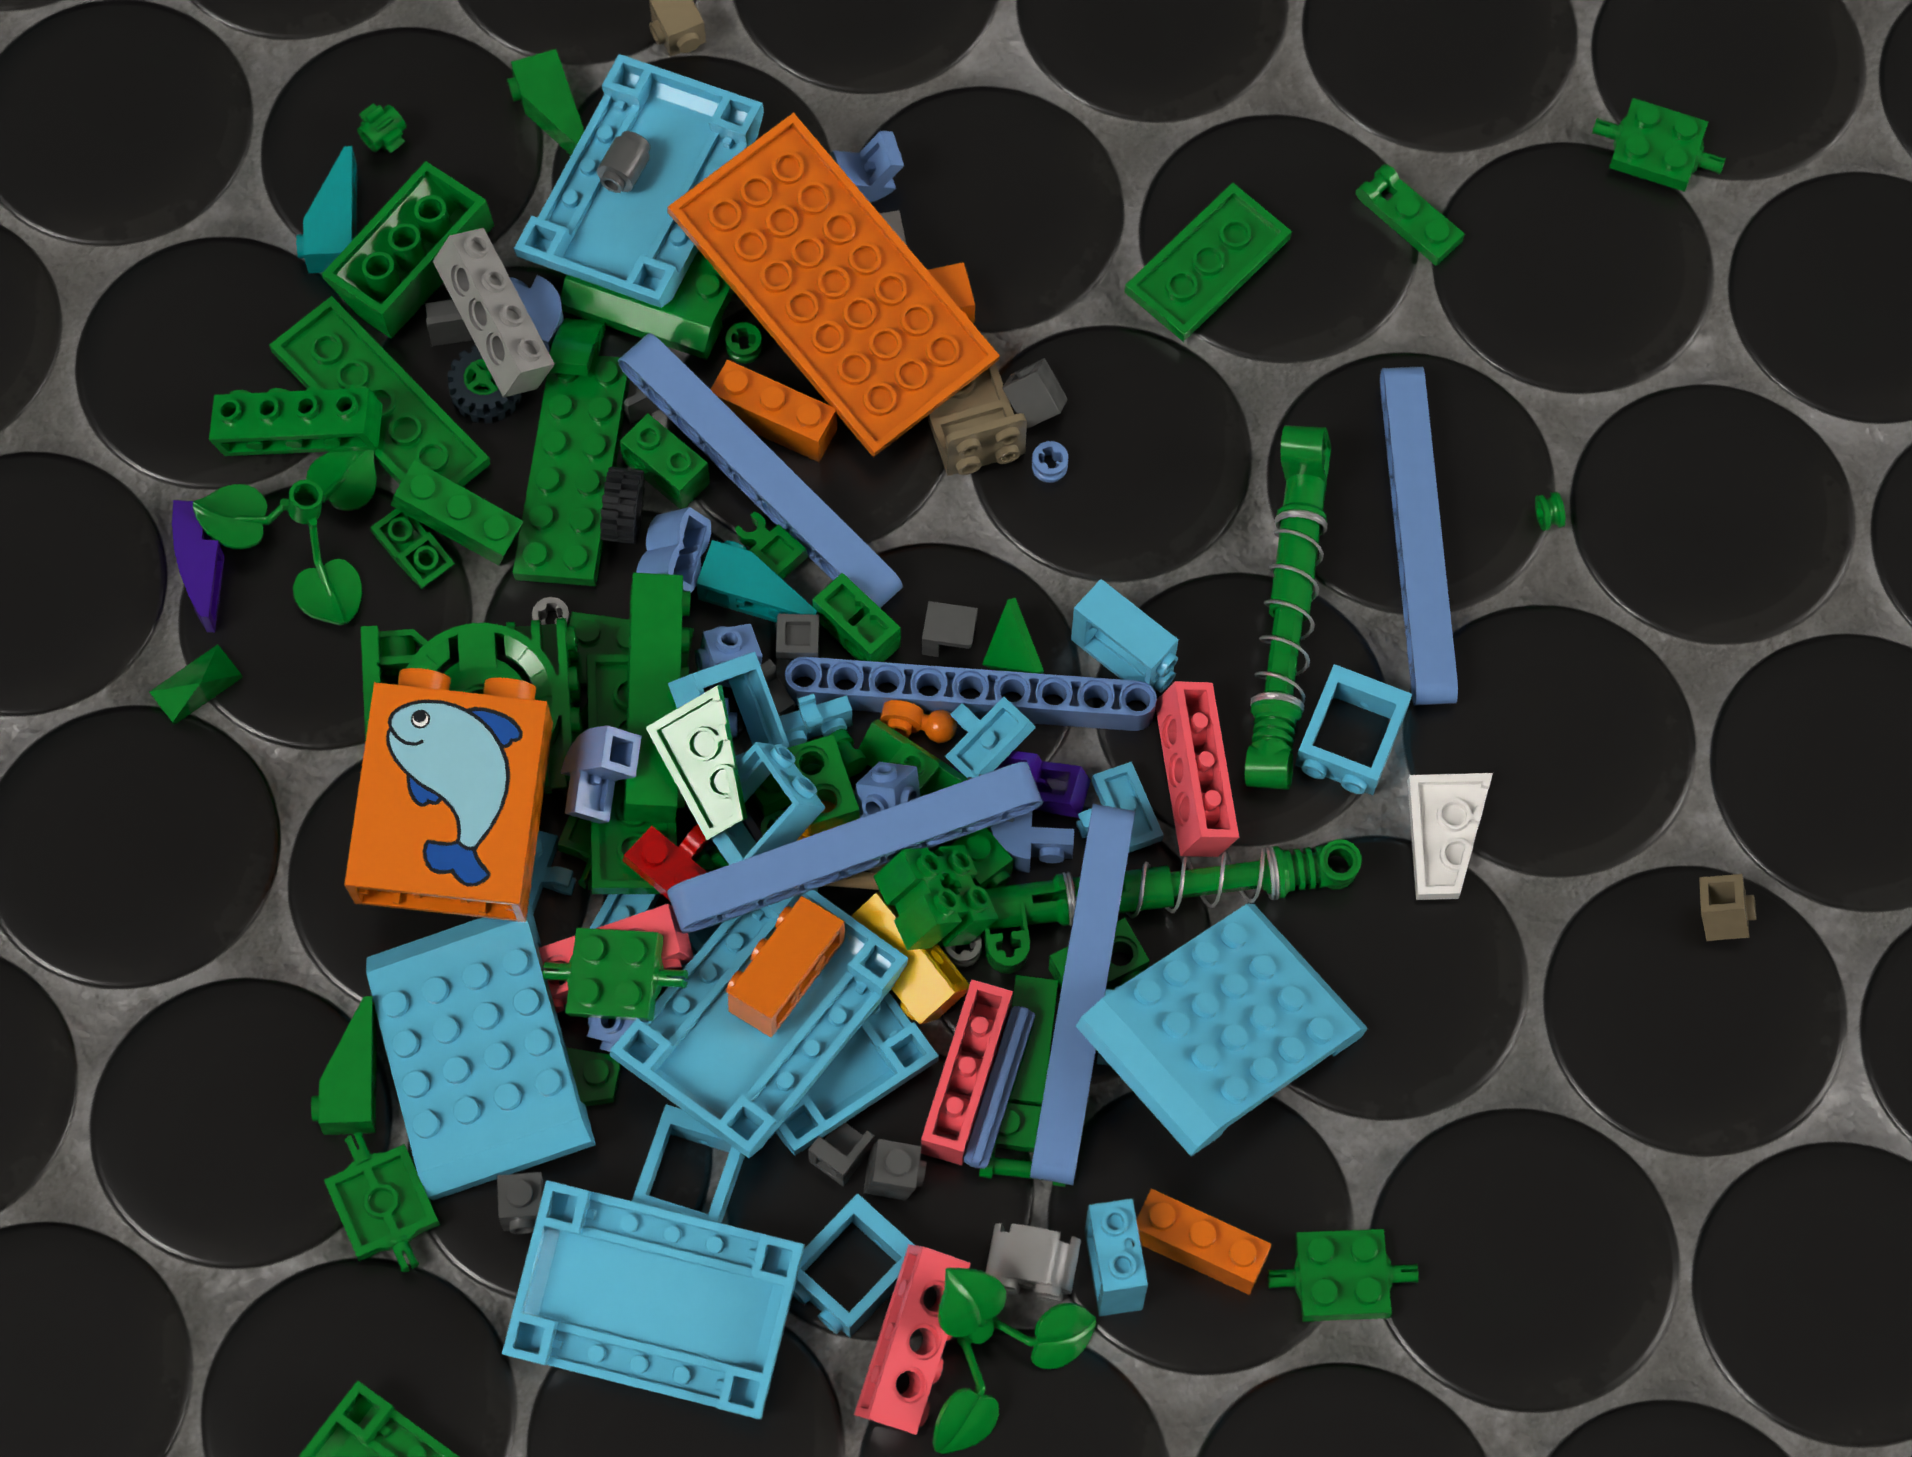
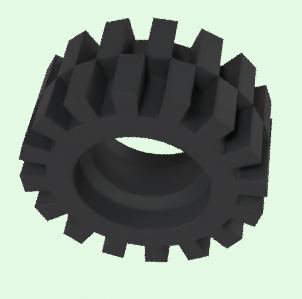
M609 467L602 497L601 540L636 544L644 505L645 477L643 470Z

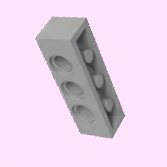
M480 228L449 235L433 263L502 397L537 389L554 366V362L485 229Z

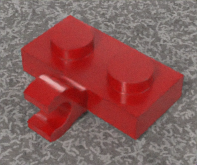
M697 824L679 847H677L656 828L651 826L624 854L622 861L670 901L667 891L672 886L708 873L693 859L708 845L709 841L706 840Z

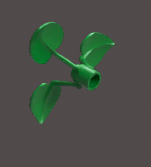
M373 450L330 451L320 456L310 465L306 480L294 483L289 491V499H281L280 505L268 516H265L267 513L266 499L256 488L249 485H228L219 488L206 497L193 501L194 514L203 530L213 540H218L219 544L232 549H246L259 544L263 538L262 524H271L285 510L288 511L290 517L295 522L308 524L313 561L316 568H307L296 577L293 586V596L296 604L308 616L336 625L348 624L355 617L362 596L360 577L355 568L343 559L331 560L323 566L317 532V519L321 514L322 503H325L327 500L338 510L351 511L365 506L372 499L377 481Z
M946 1268L945 1287L939 1305L938 1322L941 1329L947 1335L959 1337L957 1342L964 1350L976 1388L975 1391L969 1388L957 1390L943 1405L933 1434V1448L936 1453L945 1454L976 1445L990 1434L999 1416V1404L996 1399L991 1395H984L986 1387L973 1354L971 1343L981 1344L986 1342L992 1336L994 1327L1020 1342L1028 1346H1034L1031 1361L1037 1367L1056 1369L1073 1361L1085 1349L1095 1330L1096 1317L1079 1304H1058L1051 1307L1038 1320L1035 1327V1336H1027L996 1317L1006 1302V1289L999 1279L975 1269Z

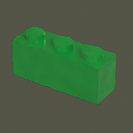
M415 460L401 481L391 502L392 507L498 566L501 564L523 523L519 518Z

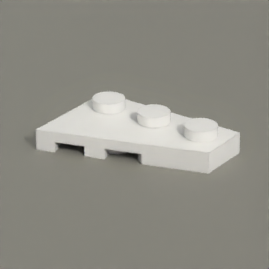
M1493 773L1409 775L1407 783L1416 900L1459 898Z

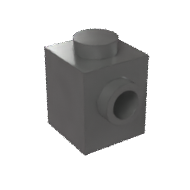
M878 1139L869 1151L863 1193L906 1201L916 1189V1186L921 1187L924 1181L926 1162L920 1160L921 1146Z
M542 1173L497 1175L498 1214L503 1231H510L514 1234L532 1233L545 1188Z

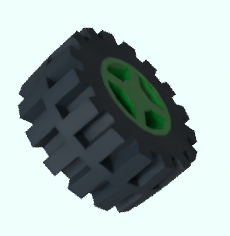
M472 346V352L468 354L465 350L459 354L460 360L454 359L451 363L452 371H448V387L452 402L456 409L459 408L462 416L466 418L470 415L473 422L479 423L480 418H484L485 424L493 423L492 418L496 416L501 421L506 418V411L512 414L516 410L515 403H520L522 395L520 393L503 398L477 346ZM480 386H482V387H487L489 390H487V389H480V390H479V388H480Z

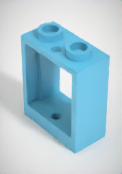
M1100 579L1074 607L1071 640L1118 678L1146 682L1152 686L1154 691L1157 690L1162 693L1176 676L1174 666L1178 661L1176 656L1178 639L1109 584Z
M755 652L668 683L678 709L705 693L703 688L729 680L752 745L755 742H761L771 745L780 744L786 748L790 747ZM746 752L736 755L737 763Z
M1334 664L1298 750L1295 766L1300 767L1305 774L1313 778L1324 779L1326 777L1341 783L1344 789L1352 793L1364 794L1365 792L1374 795L1408 710L1412 693ZM1333 697L1391 719L1371 768L1313 746Z
M761 742L753 744L737 763L745 803L764 780L772 774L792 804L757 843L742 822L712 838L729 865L795 842L826 808L816 795V786L807 777L803 776L794 764V755L780 744L771 745Z
M665 1105L632 1201L722 1224L745 1155L684 1110ZM670 1134L729 1152L708 1214L649 1196Z
M857 1193L804 1248L793 1296L804 1305L808 1301L815 1305L821 1311L818 1315L819 1319L832 1332L838 1334L842 1330L851 1338L893 1293L908 1244H914ZM852 1222L887 1253L896 1264L848 1312L805 1273V1270Z
M1133 1199L1089 1205L1085 1237L1099 1316L1142 1310L1148 1284Z

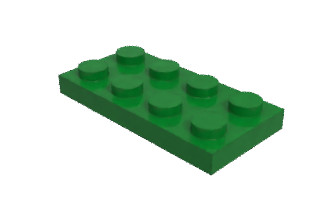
M1232 183L1125 284L1124 293L1184 342L1291 239L1292 231L1237 185Z

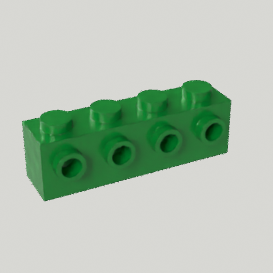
M356 384L348 385L345 389H327L312 386L307 388L306 391H289L282 388H273L265 393H251L245 390H233L230 394L214 395L209 441L223 456L378 450L383 404L369 388Z

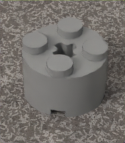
M1002 1223L994 1224L986 1273L999 1279L1006 1289V1294L1019 1295L1021 1287L1035 1290L1034 1293L1037 1294L1036 1298L1062 1303L1064 1294L1072 1293L1081 1240L1071 1236L1070 1244L1059 1241L1060 1232L1020 1224H1011L1010 1232H1004Z

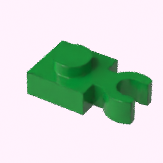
M757 512L751 514L752 522L757 526L755 531L746 532L739 525L735 528L738 540L743 545L752 547L749 551H752L781 579H784L809 557L807 549L779 524L771 531H768L764 517Z

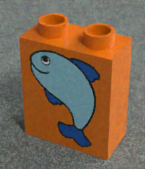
M421 668L400 670L398 685L374 682L344 884L353 902L363 905L526 922L553 720L548 702L535 700L536 686L529 682L512 678L486 679L483 694L450 691L451 678L448 675Z

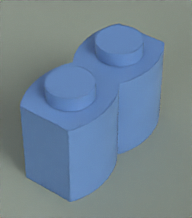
M691 507L657 514L649 525L646 536L647 551L641 557L636 573L683 575V591L692 592L696 587L701 571L700 556L706 551L710 541L711 521Z

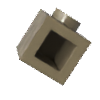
M649 0L652 20L649 25L657 45L664 44L670 57L679 53H690L701 44L706 43L704 21L693 0Z
M1743 874L1699 877L1701 915L1706 941L1750 938L1749 921L1756 920V905L1754 895H1746Z

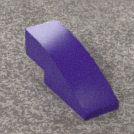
M173 500L172 532L179 573L194 610L206 632L215 633L224 554L218 540H210V536L198 523L193 511V501Z
M1013 751L995 769L997 770L1019 762H1027L1043 801L1042 805L1035 810L1079 818L1078 814L1083 810L1091 779L1081 766L1042 761L1038 754Z

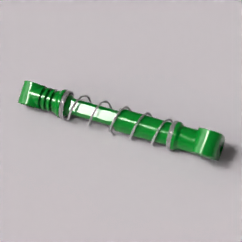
M1285 425L1281 437V465L1286 486L1283 507L1277 510L1274 523L1277 529L1273 533L1279 537L1276 562L1269 566V569L1274 574L1271 599L1264 601V604L1269 607V614L1274 617L1272 636L1263 635L1259 637L1260 641L1271 645L1267 671H1258L1254 674L1257 678L1265 679L1266 683L1264 692L1251 698L1250 713L1255 718L1252 744L1248 747L1245 762V783L1247 787L1289 790L1292 782L1294 728L1296 723L1302 718L1304 711L1303 703L1306 697L1303 690L1295 683V679L1310 664L1308 654L1300 647V640L1308 637L1314 631L1315 626L1310 616L1311 602L1319 593V587L1314 580L1316 576L1315 569L1324 556L1323 550L1319 545V538L1327 531L1328 525L1323 507L1331 454V444L1326 427ZM1318 550H1319L1320 555H1319V559H1318V561H1317V554H1318ZM1313 586H1314V587H1315V593H1314V595L1312 596V594H1313ZM1309 619L1311 624L1310 630L1301 636L1303 621ZM1300 650L1305 656L1306 663L1302 670L1296 672ZM1294 687L1300 691L1301 700L1293 696Z
M1337 839L1329 842L1327 845L1315 846L1313 852L1310 847L1303 848V853H1301L1300 849H1293V855H1291L1289 850H1283L1279 846H1265L1262 848L1261 857L1258 861L1232 864L1229 854L1224 852L1222 854L1221 866L1193 869L1189 858L1184 857L1181 871L1170 872L1168 865L1151 867L1148 862H1145L1142 869L1125 871L1118 914L1126 913L1129 917L1135 918L1140 911L1165 908L1170 913H1175L1180 906L1182 898L1200 896L1208 907L1214 908L1219 902L1221 893L1239 891L1249 903H1254L1259 896L1261 888L1268 893L1271 900L1285 898L1289 892L1295 891V886H1297L1298 890H1305L1306 884L1309 889H1315L1316 883H1318L1319 888L1342 889L1350 885L1355 879L1361 867L1362 857L1359 849L1353 843ZM1332 856L1344 858L1348 863L1349 870L1344 873L1334 872L1328 865V858ZM1063 872V874H1056L1052 880L985 888L998 916V919L983 932L986 957L994 970L1004 974H1011L1019 971L1025 965L1030 950L1028 925L1058 922L1062 926H1072L1080 876L1072 877L1070 872ZM1257 889L1253 899H1249L1243 890ZM1217 894L1213 904L1208 903L1204 895ZM1174 899H1177L1175 908L1170 909L1169 907H1174ZM1021 926L1020 931H1013L1010 936V945L1016 948L1014 956L1006 957L1005 951L999 950L1002 947L1003 933L990 934L989 930Z

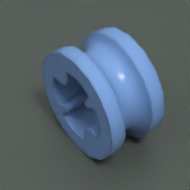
M1055 441L1040 443L1032 454V470L1034 475L1044 482L1053 483L1061 480L1068 470V452L1066 448ZM1052 455V459L1056 461V468H1048L1047 463H1044V456Z

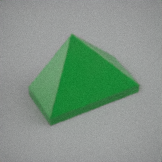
M1016 598L1009 599L982 665L997 671L1044 674L1042 664Z
M217 644L149 691V693L175 725L239 681L243 676Z

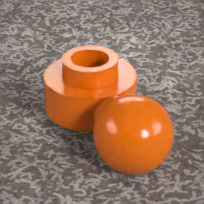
M889 700L883 704L880 721L905 737L923 730L930 740L936 743H944L951 740L957 731V721L946 710H935L928 715L924 714V711L919 706L907 701Z

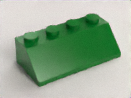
M425 161L321 275L362 320L392 339L443 283L433 260L449 235L484 228L488 234L495 226L487 201Z

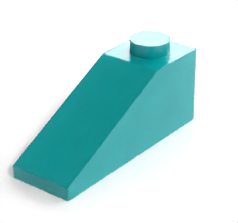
M344 146L303 219V234H297L298 258L305 259L308 273H323L357 236V163L352 146Z
M712 540L696 582L698 600L776 623L777 614L817 615L815 608L752 551H748L743 545L734 541H724V543Z

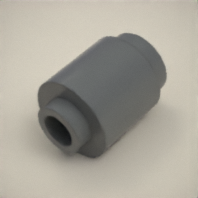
M624 131L621 136L614 138L597 168V175L600 178L601 184L606 189L614 193L629 192L633 189L650 159L649 151L651 147L648 141L641 135L631 131Z

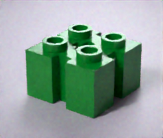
M965 845L942 846L933 853L928 848L902 849L873 876L886 905H895L899 916L894 920V923L907 950L933 948L940 940L944 947L969 945L998 919L986 890L975 886L973 878L978 873Z

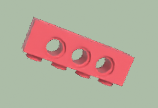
M1175 681L1157 699L1156 714L1180 856L1219 857L1239 838L1213 683Z
M665 904L595 928L658 932L662 934L664 938L661 959L664 969L682 970V965L689 963L694 957L688 933L681 932L673 907L670 904ZM575 936L540 947L539 951L543 965L546 961L569 963L573 955ZM549 979L548 984L556 1013L564 1010V1005L567 1004L568 984L566 982L560 985L559 980Z
M971 979L921 1138V1154L963 1166V1156L1010 1009L1012 1008L1013 991Z
M908 1244L854 1415L904 1432L917 1434L918 1428L923 1426L929 1414L930 1403L927 1400L932 1384L939 1380L943 1370L941 1355L945 1343L952 1338V1336L947 1335L941 1329L938 1322L939 1305L945 1287L946 1268L969 1269L970 1262L923 1246ZM933 1286L937 1295L936 1301L931 1308L927 1309L923 1301L924 1293L929 1287ZM920 1329L923 1335V1342L921 1347L914 1352L910 1347V1337L915 1330ZM906 1372L909 1376V1386L903 1394H899L896 1389V1381L900 1374Z

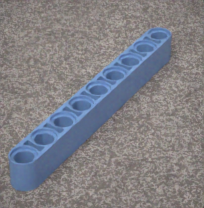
M648 333L618 360V364L624 374L776 525L779 524L807 549L809 558L831 580L836 579L843 573L880 608L903 588V584L897 574L655 335Z
M1422 366L1382 368L1380 374L1381 401L1412 700L1414 706L1456 704L1458 699V680L1425 372Z
M798 657L792 660L785 670L786 691L795 702V705L798 706V698L810 694L815 695L816 705L847 695L853 711L881 713L883 704L886 701L902 700L919 706L924 711V714L929 715L935 710H946L952 713L963 703L981 720L1002 699L1003 694L1016 692L1022 698L1017 702L1011 703L1033 724L1139 731L1149 727L1153 722L1157 702L1156 692L1152 686L1146 682L1135 680L818 657ZM800 677H809L814 680L808 687H800L793 683ZM841 680H851L856 684L849 690H841L835 686ZM882 683H892L897 686V689L891 693H883L877 687ZM930 685L937 688L939 692L933 696H925L919 692V689ZM965 689H975L980 693V696L975 699H966L960 693ZM1048 695H1058L1064 701L1059 705H1050L1044 701V698ZM1090 698H1099L1104 701L1105 705L1101 708H1092L1085 701ZM1131 701H1141L1147 708L1143 711H1133L1128 708L1127 704Z
M1019 762L685 880L668 889L667 894L681 932L691 933L881 866L892 860L902 849L931 848L1035 810L1042 805L1043 801L1028 763Z
M1098 804L1092 805L1030 1178L1073 1185L1096 1051L1093 1045L1077 1029L1076 1024L1088 1010L1105 997L1135 811Z

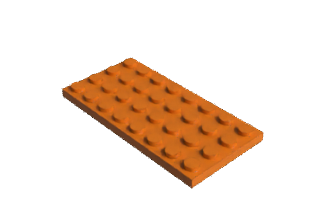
M794 112L668 206L667 213L825 401L836 409V414L873 458L999 360L1000 355Z

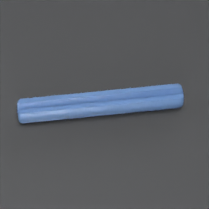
M1014 1006L1010 1009L963 1156L964 1162L971 1167L985 1169L989 1164L1035 1019V1014L1026 1007Z

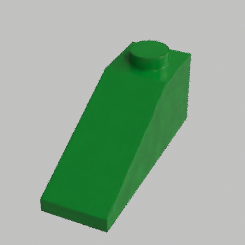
M554 49L512 61L513 77L507 79L513 101L521 100L525 114L565 151L572 155L584 133V128L557 50Z
M372 996L363 997L319 1080V1095L312 1096V1121H318L324 1135L354 1134L357 1132L362 1134L376 1133L377 1013Z

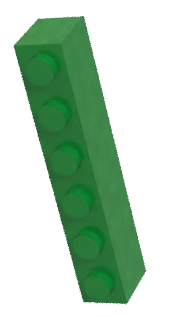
M633 573L626 731L641 735L642 737L636 777L624 779L623 821L674 823L677 808H685V799L645 728L677 709L668 683L689 675V667L681 666V654H688L690 629L682 628V616H689L691 592L683 591V575Z

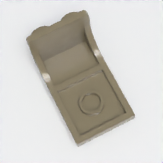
M996 363L927 416L947 476L956 473L968 475L978 471L981 466L995 462L999 464L1010 463L1018 459L1020 455L1025 454L1027 421L1023 413L1014 415L1010 402L1002 389L1003 382Z

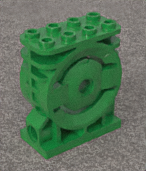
M557 618V624L541 625L540 620H531V626L516 627L515 622H506V626L492 623L464 624L448 629L429 641L414 629L379 631L377 625L360 627L365 742L374 682L388 684V681H398L399 671L406 668H421L440 672L449 664L459 660L458 663L451 666L444 673L451 678L449 690L483 694L486 679L512 678L522 680L512 667L497 659V654L505 655L518 664L527 674L531 683L536 686L535 700L548 702L553 720L544 795L553 794L554 789L569 788L570 776L561 774L562 766L572 743L583 732L582 718H580L579 707H574V703L581 702L580 677H578L577 666H571L572 662H579L578 639L575 634V626H567L566 618Z

